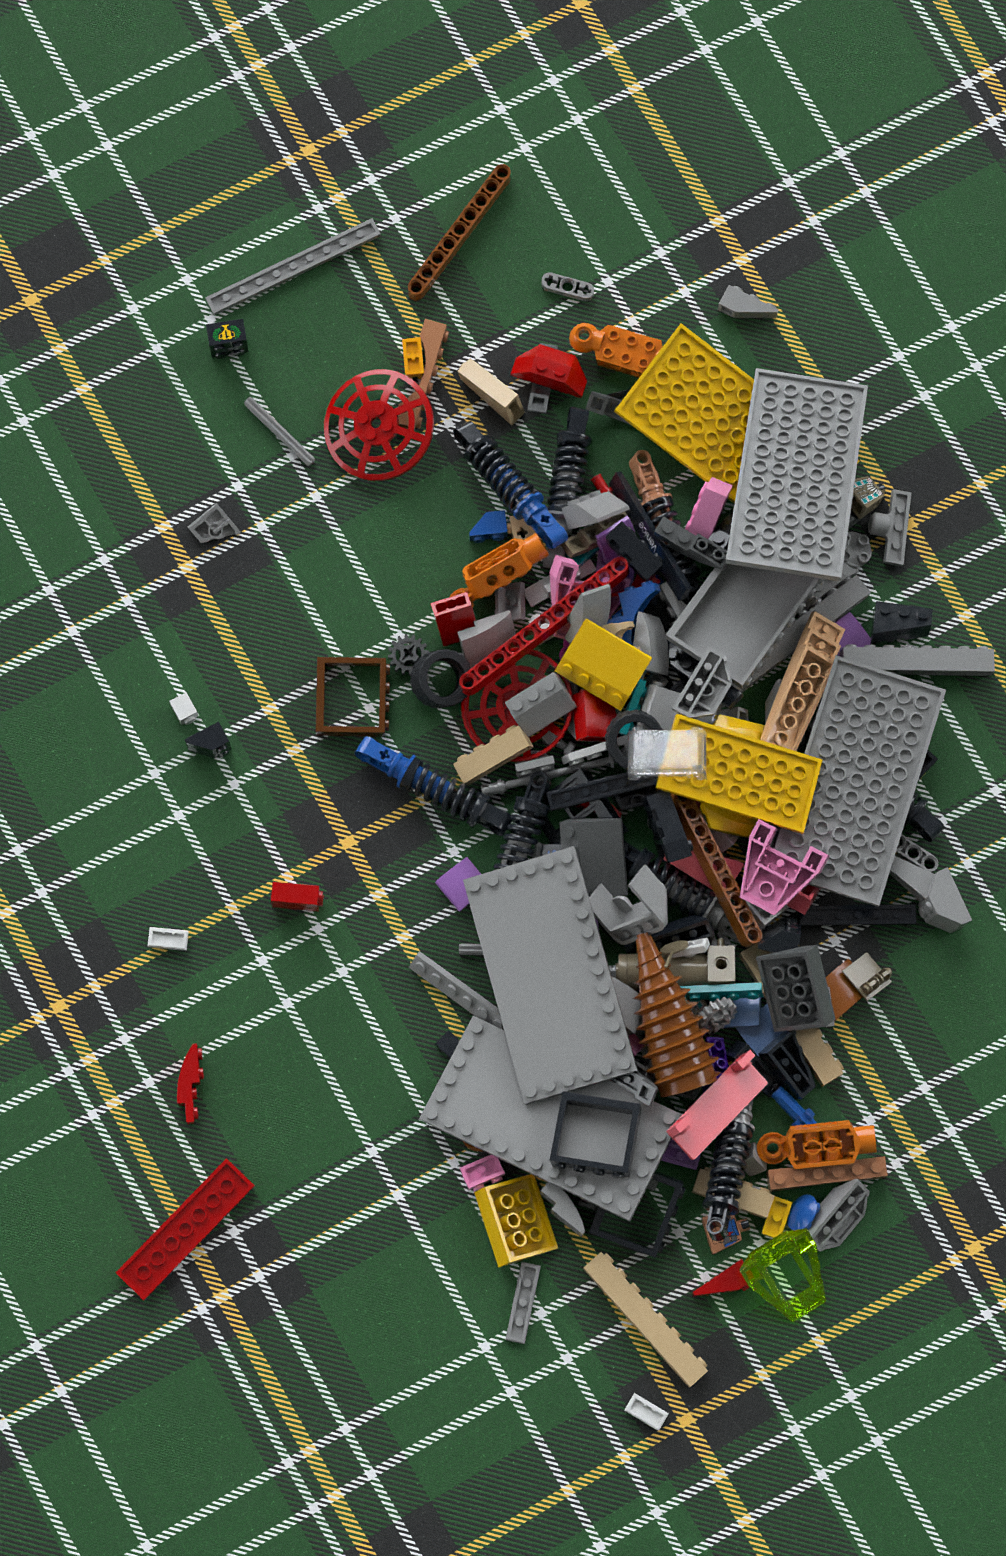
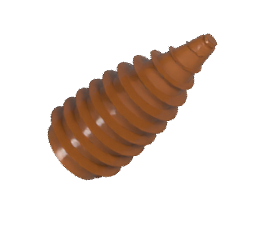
M648 932L636 935V953H638V966L636 968L639 969V980L633 984L639 985V994L633 999L641 1001V1008L634 1015L642 1016L643 1021L636 1029L645 1031V1038L638 1044L647 1045L648 1053L642 1058L650 1059L652 1067L645 1073L655 1074L656 1080L653 1083L658 1087L661 1097L679 1094L716 1082L717 1076L721 1072L714 1071L712 1064L719 1057L709 1056L708 1050L714 1043L704 1042L703 1036L709 1029H701L697 1024L704 1016L694 1015L691 1010L698 1002H690L685 998V995L691 989L679 986L677 982L682 976L673 975L669 969L672 964H669L667 968L664 967L665 960L661 955L662 952H659Z

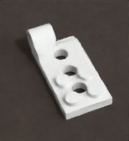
M640 731L617 738L618 747L624 745L626 751L633 750L638 755L648 753L653 744V739L647 734H641ZM640 739L646 742L645 749H641L638 746ZM606 742L561 757L563 765L569 763V766L583 762L585 757H587V760L602 756L601 752L607 751Z

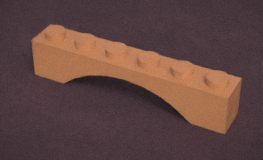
M428 319L424 320L420 333L426 364L419 386L426 395L427 393L431 394L433 388L431 380L433 376L436 377L439 366H436L437 360L442 359L444 352L442 344L447 342L449 336L446 324ZM414 391L407 399L410 402L420 398V396ZM424 405L413 409L415 415L414 432H416L417 428L420 429L423 418L420 416L421 412L425 411ZM408 412L398 415L399 426L408 429Z
M885 1156L855 1160V1163L802 1169L790 1167L768 1170L766 1172L768 1190L771 1191L848 1182L854 1179L859 1181L882 1179L888 1176Z

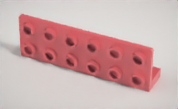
M751 1050L741 1054L720 1075L717 1081L666 1131L691 1160L696 1159L768 1084L765 1078L752 1065L751 1060L755 1057V1054Z

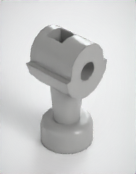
M548 731L541 740L547 747L557 736ZM561 739L556 747L564 750L563 754L567 755L574 751L577 744L571 741L567 744Z

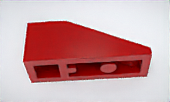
M741 1259L693 1291L692 1295L702 1296L734 1292L740 1289L745 1291L753 1285L751 1281L755 1278Z

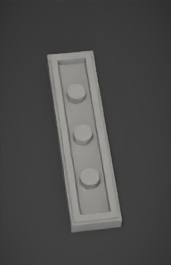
M521 1262L505 1339L507 1341L525 1344L541 1268L539 1265Z

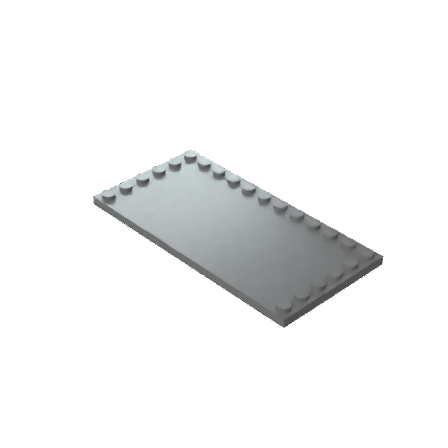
M756 368L725 563L841 581L867 397V385Z
M837 655L835 656L804 753L822 759L803 834L780 828L774 849L801 863L810 846L830 855L822 872L808 885L879 907L943 702L945 689Z
M572 846L464 879V886L524 1104L560 1095L563 1091L570 1092L637 1072L634 1054L575 847Z
M473 1016L419 1119L630 1222L672 1139L666 1131L682 1114L654 1101L652 1106H648L634 1098L635 1094L610 1080L570 1091L571 1093L641 1104L642 1111L630 1176L617 1179L612 1177V1174L605 1173L604 1176L593 1174V1171L585 1170L584 1173L573 1171V1168L565 1167V1169L554 1167L549 1159L562 1094L525 1105L504 1030ZM567 1104L558 1156L623 1166L632 1115Z

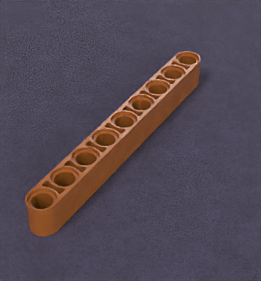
M500 164L495 167L408 284V295L412 300L419 301L426 295L509 184L511 170L507 165ZM505 173L507 176L501 178L498 176V174ZM489 187H494L496 190L494 192H490L487 189ZM479 201H483L485 205L478 206L476 203ZM471 215L474 216L475 219L467 220L466 217ZM462 230L464 231V233L458 235L455 233V231ZM446 244L453 245V248L446 249L444 246ZM439 258L442 262L437 264L433 260ZM424 273H430L432 276L430 278H425L422 275ZM414 287H419L421 291L413 292L412 289Z
M671 793L686 838L691 840L693 852L740 944L744 947H751L757 944L762 939V932L746 900L740 898L741 891L695 800L682 797V801H680L676 794ZM686 812L690 813L691 819L687 817ZM695 829L699 831L700 836L695 833ZM704 846L707 847L709 853L704 851ZM713 864L717 866V871L714 870ZM722 881L725 882L726 888L722 886ZM730 898L734 900L735 906L732 905ZM739 916L743 918L744 923L740 921ZM748 933L752 935L753 941L749 939Z

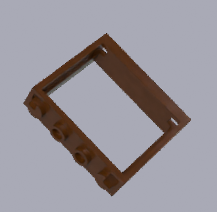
M317 657L316 736L385 737V731H389V720H385V712H389V701H386V694H390V682H386V675H390V664H386V658ZM325 665L380 666L379 727L324 726Z

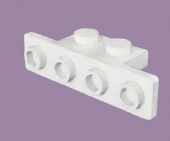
M590 559L578 569L575 577L576 580H581L596 571ZM550 575L525 589V598L531 607L551 597Z

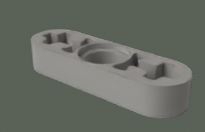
M546 273L542 277V288L548 292L581 301H589L594 296V287L588 282L555 273ZM549 278L553 279V283H551L550 286H548L546 282L549 280ZM558 280H560L559 289L557 288ZM564 283H571L573 289L565 291L562 286ZM576 285L579 286V287H578L577 294L575 293V291H576ZM587 288L589 293L583 295V291Z

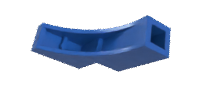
M652 581L641 583L642 586L635 588V586L626 587L624 592L618 593L623 614L612 615V619L607 622L609 624L633 621L635 627L626 631L622 637V640L632 646L638 612H643L648 603L661 592L660 585Z

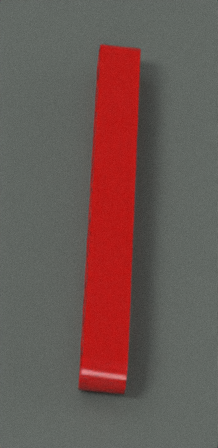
M623 557L614 558L463 674L459 680L463 693L469 696L476 694L569 622L567 618L574 607L570 603L578 600L581 593L607 584L612 589L629 575L627 560ZM618 566L625 567L622 571L616 570ZM604 577L610 578L608 582H601V579ZM558 612L565 613L562 617L555 616ZM544 623L549 624V627L546 629L540 628ZM528 635L534 636L530 641L525 640ZM512 647H519V650L516 652L510 651ZM498 658L504 659L501 664L495 663ZM482 670L489 671L487 675H480ZM469 681L473 682L471 687L464 686Z

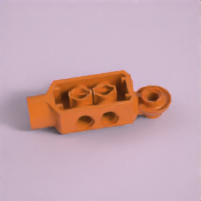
M590 323L577 324L571 330L569 336L570 344L574 350L582 353L595 352L598 366L638 378L663 347L661 340L611 325H607L599 331ZM587 333L589 337L586 340H582L579 338L580 335Z
M534 533L526 539L513 538L465 566L462 572L468 588L457 589L450 597L467 592L473 608V601L484 596L488 597L496 589L505 587L515 578L526 575L534 564L549 556L539 535Z
M849 1120L790 1126L787 1134L784 1136L774 1132L764 1134L757 1143V1153L762 1161L768 1164L780 1163L788 1157V1160L795 1169L855 1163L858 1154L877 1153L874 1125L853 1127ZM775 1143L778 1145V1149L773 1152L767 1149L768 1145Z

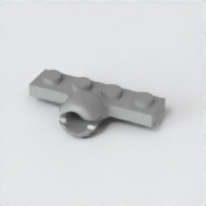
M893 489L891 491L889 513L875 512L869 519V533L885 538L883 560L885 564L904 565L911 492Z

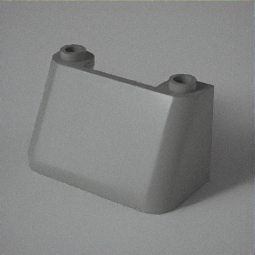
M653 681V684L648 683V689L640 711L652 715L662 727L665 738L669 739L674 717L676 714H679L673 711L672 708L681 693L664 688V683ZM720 704L713 716L693 719L713 725L715 721L713 718L715 715L720 714L722 704ZM636 722L635 727L637 730L652 734L645 724Z

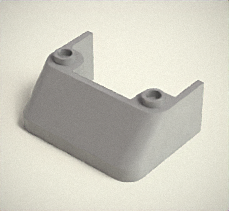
M643 865L628 884V887L641 902L632 905L627 897H613L602 883L589 896L595 918L619 944L626 945L634 942L637 939L636 935L648 932L651 935L662 931L668 923L667 890L647 865Z

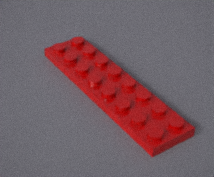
M226 1158L121 1266L116 1274L145 1301L255 1185Z

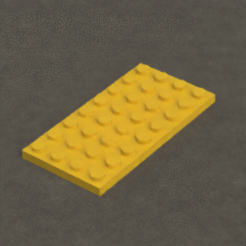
M676 714L656 788L803 834L822 759Z

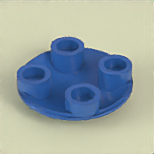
M808 1194L802 1195L792 1203L787 1218V1225L790 1229L794 1231H808L811 1228L812 1221L820 1210V1204L813 1196Z

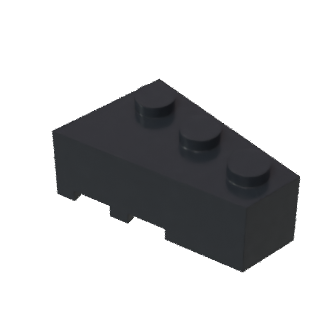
M623 521L606 536L607 545L619 557L625 558L628 565L645 582L651 581L664 568L662 564L663 559L657 553L653 554L649 550L648 544L640 540L636 533L629 526L627 527Z
M876 601L872 617L870 645L882 641L893 642L895 639L902 638L907 640L928 637L932 625L933 609Z
M796 1030L783 1031L758 1055L794 1099H803L816 1086L809 1066L804 1060L802 1047L799 1046L796 1038Z

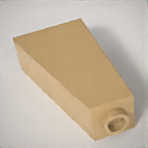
M470 358L460 366L458 370L460 379L509 424L513 425L525 413L518 394Z

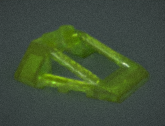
M807 1228L782 1232L750 1252L739 1269L747 1285L792 1322L826 1302L823 1280L820 1273V1262L817 1256V1245ZM805 1252L808 1253L813 1274L801 1256ZM791 1253L810 1287L786 1301L766 1267ZM764 1279L774 1297L758 1281Z

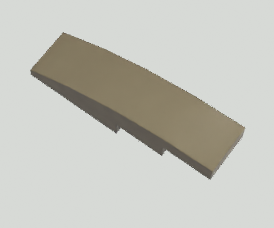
M624 511L579 530L577 535L569 537L568 541L561 544V547L570 559L598 547L596 535L626 517V512Z

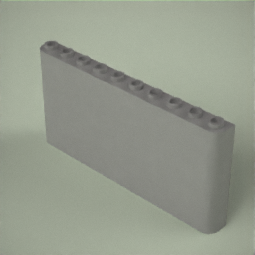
M724 563L721 569H713L669 629L665 639L698 661L701 660L708 646L726 655L732 683L741 689L744 686L748 688L753 680L752 675L755 672L758 673L763 667L764 663L762 661L765 657L769 658L772 655L775 643L782 641L785 636L783 632L786 628L790 629L796 621L794 619L796 614L803 612L806 604H804L806 600L813 598L817 591L815 589L817 585H822L826 579Z

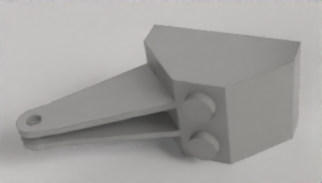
M894 856L889 874L919 900L918 911L926 923L953 933L972 921L948 868L933 874Z

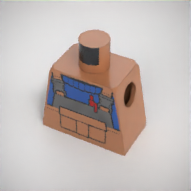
M731 1215L726 1238L722 1241H714L706 1229L708 1216L701 1218L712 1255L742 1240L740 1232L750 1230L747 1218L736 1221L735 1215ZM715 1227L712 1232L719 1231L721 1227Z

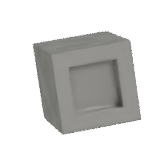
M753 1142L751 1143V1148L746 1150L749 1153V1158L744 1160L747 1163V1168L744 1171L749 1176L764 1172L767 1169V1163L758 1156L757 1144Z

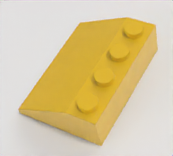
M586 618L555 672L621 711L652 657Z
M530 1174L497 1183L474 1192L498 1268L558 1249L534 1175Z

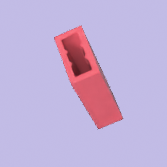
M691 851L692 856L670 863L713 890L693 851ZM723 856L734 879H736L744 864L736 859ZM713 864L714 870L717 871V866ZM722 881V886L726 888L725 882Z

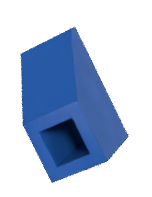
M505 510L486 512L469 532V540L481 543L485 539L500 541L507 537Z

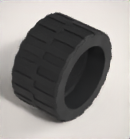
M443 649L425 654L414 664L410 675L413 693L422 704L428 705L431 708H446L461 703L468 695L463 693L459 680L463 674L471 669L470 663L462 654L460 655L454 650ZM437 661L448 663L456 674V687L453 693L446 697L434 694L427 682L428 669ZM469 681L464 686L471 687L473 682Z
M627 710L611 720L610 725L606 729L605 744L610 756L619 766L627 768V770L639 771L654 765L662 756L665 748L664 731L652 715L644 711ZM631 722L645 724L653 735V744L650 751L639 758L625 756L617 745V736L620 729Z

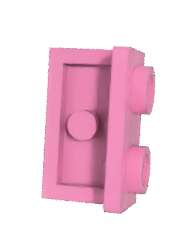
M493 1155L460 1168L468 1190L473 1189L474 1192L484 1188V1184L491 1181L494 1184L503 1180L502 1176L505 1175L499 1159Z

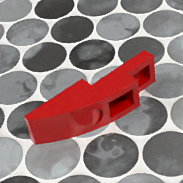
M197 1043L192 1044L183 1061L177 1087L178 1106L185 1105L187 1125L195 1124V1119L199 1118L198 1107H194V1100L197 1099V1088H193V1085H201L200 1080L204 1079L203 1068L199 1066V1060H203L202 1048H198Z

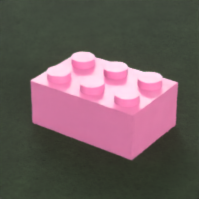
M713 477L709 482L705 481L685 529L694 535L700 534L709 539L718 524L733 485Z

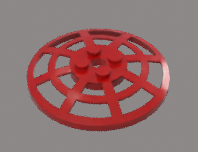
M387 369L366 371L345 382L332 397L324 419L325 441L333 459L351 475L368 481L394 479L411 470L425 455L434 432L433 409L424 390L408 376ZM375 374L391 375L387 385L364 387L361 380L363 377ZM398 378L411 385L420 398L409 402L403 393L394 388ZM354 382L357 392L346 401L343 408L335 407V401L340 394ZM383 390L380 401H370L366 392ZM392 393L399 397L404 404L394 409L387 402ZM360 396L363 406L359 408L357 413L349 411L348 408L352 402ZM424 405L426 411L425 435L414 432L415 415L413 409ZM408 412V429L399 426L398 415ZM330 414L340 416L338 424L340 439L333 444L329 436ZM345 417L354 420V430L346 435L344 431ZM375 419L381 420V425L378 428L372 427V422ZM396 434L405 436L401 444L393 450L389 442ZM356 437L364 442L362 453L356 451L349 444ZM411 439L422 442L415 455L406 464L401 466L396 456L406 448ZM344 445L353 456L360 459L358 469L355 470L345 464L335 451ZM372 446H383L386 453L381 456H369ZM390 460L394 468L393 471L382 474L365 473L367 462L378 463Z
M519 647L511 648L510 651L516 652L519 650ZM532 650L528 655L543 660L538 670L529 666H516V664H513L485 686L481 696L480 710L469 712V695L461 702L464 726L470 738L477 746L486 744L476 734L470 719L482 717L486 728L493 736H501L507 733L506 729L513 725L519 726L505 702L546 677L544 674L549 665L556 670L558 664L539 651ZM518 672H528L535 676L530 684L519 681ZM510 674L512 684H509L504 689L495 685L500 678ZM560 675L568 692L570 693L573 699V692L569 680ZM490 691L498 695L496 707L487 708V698ZM573 710L568 713L562 730L555 726L553 722L543 728L538 734L529 738L531 743H533L550 731L557 736L550 745L534 754H531L530 749L523 753V756L516 757L510 762L530 761L552 750L564 737L569 728ZM498 715L504 722L498 731L492 726L488 716Z

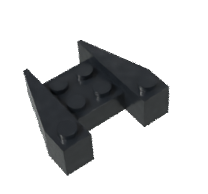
M661 790L641 797L649 819L650 829H652L654 835L653 841L662 862H665L663 860L665 856L668 863L692 856L691 851H694L692 842L686 838L671 794Z

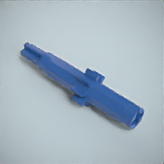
M779 1087L771 1095L776 1103L794 1120L792 1126L817 1123L813 1119L815 1113L810 1108L804 1110L782 1087Z

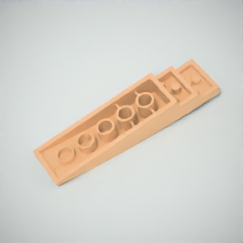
M815 611L811 612L800 636L760 739L797 751L825 690L835 656L841 648L839 642L845 631L843 627Z

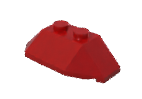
M541 344L516 357L510 374L511 376L582 398L587 384V379L576 355Z

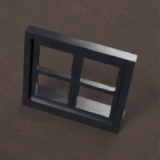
M581 768L551 791L595 779L588 768ZM546 798L545 805L547 806L549 805L548 798ZM608 798L589 802L590 805L576 816L570 807L564 808L571 819H584L594 811L599 818H620ZM539 814L538 817L545 821V824L540 825L549 841L551 843H561L560 827L556 830L546 815L544 818ZM622 821L624 835L627 832H629V830Z

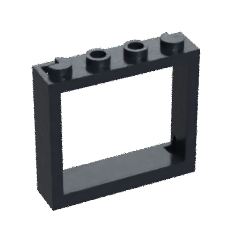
M563 1091L549 1159L551 1165L560 1169H565V1167L573 1168V1171L584 1173L585 1170L593 1171V1174L604 1176L605 1173L612 1174V1177L617 1179L629 1177L642 1111L641 1104ZM567 1104L632 1115L623 1166L558 1156Z
M655 1171L652 1177L653 1180L675 1187L653 1249L599 1229L606 1211L600 1207L597 1209L589 1233L656 1258L657 1253L661 1254L665 1243L662 1240L664 1235L668 1236L672 1226L669 1224L671 1216H676L679 1208L676 1205L677 1199H682L686 1188L682 1187L683 1181Z

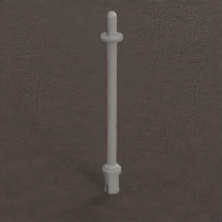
M608 752L609 757L543 773L550 778L575 773L581 768L592 769L608 764L615 768L614 763L616 762ZM629 752L623 753L625 756L631 758V754ZM531 776L507 782L499 779L495 783L481 785V790L483 794L489 796L498 793L502 795L507 789L529 784ZM540 777L537 782L545 780L544 777Z

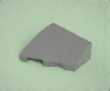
M217 503L188 526L200 543L241 533Z

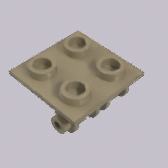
M867 952L842 971L866 1001L892 982L889 979L892 970L890 968L881 969Z

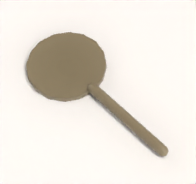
M675 941L660 949L661 954L668 955L664 965L665 968L668 967L673 954L679 953L689 946L687 941Z

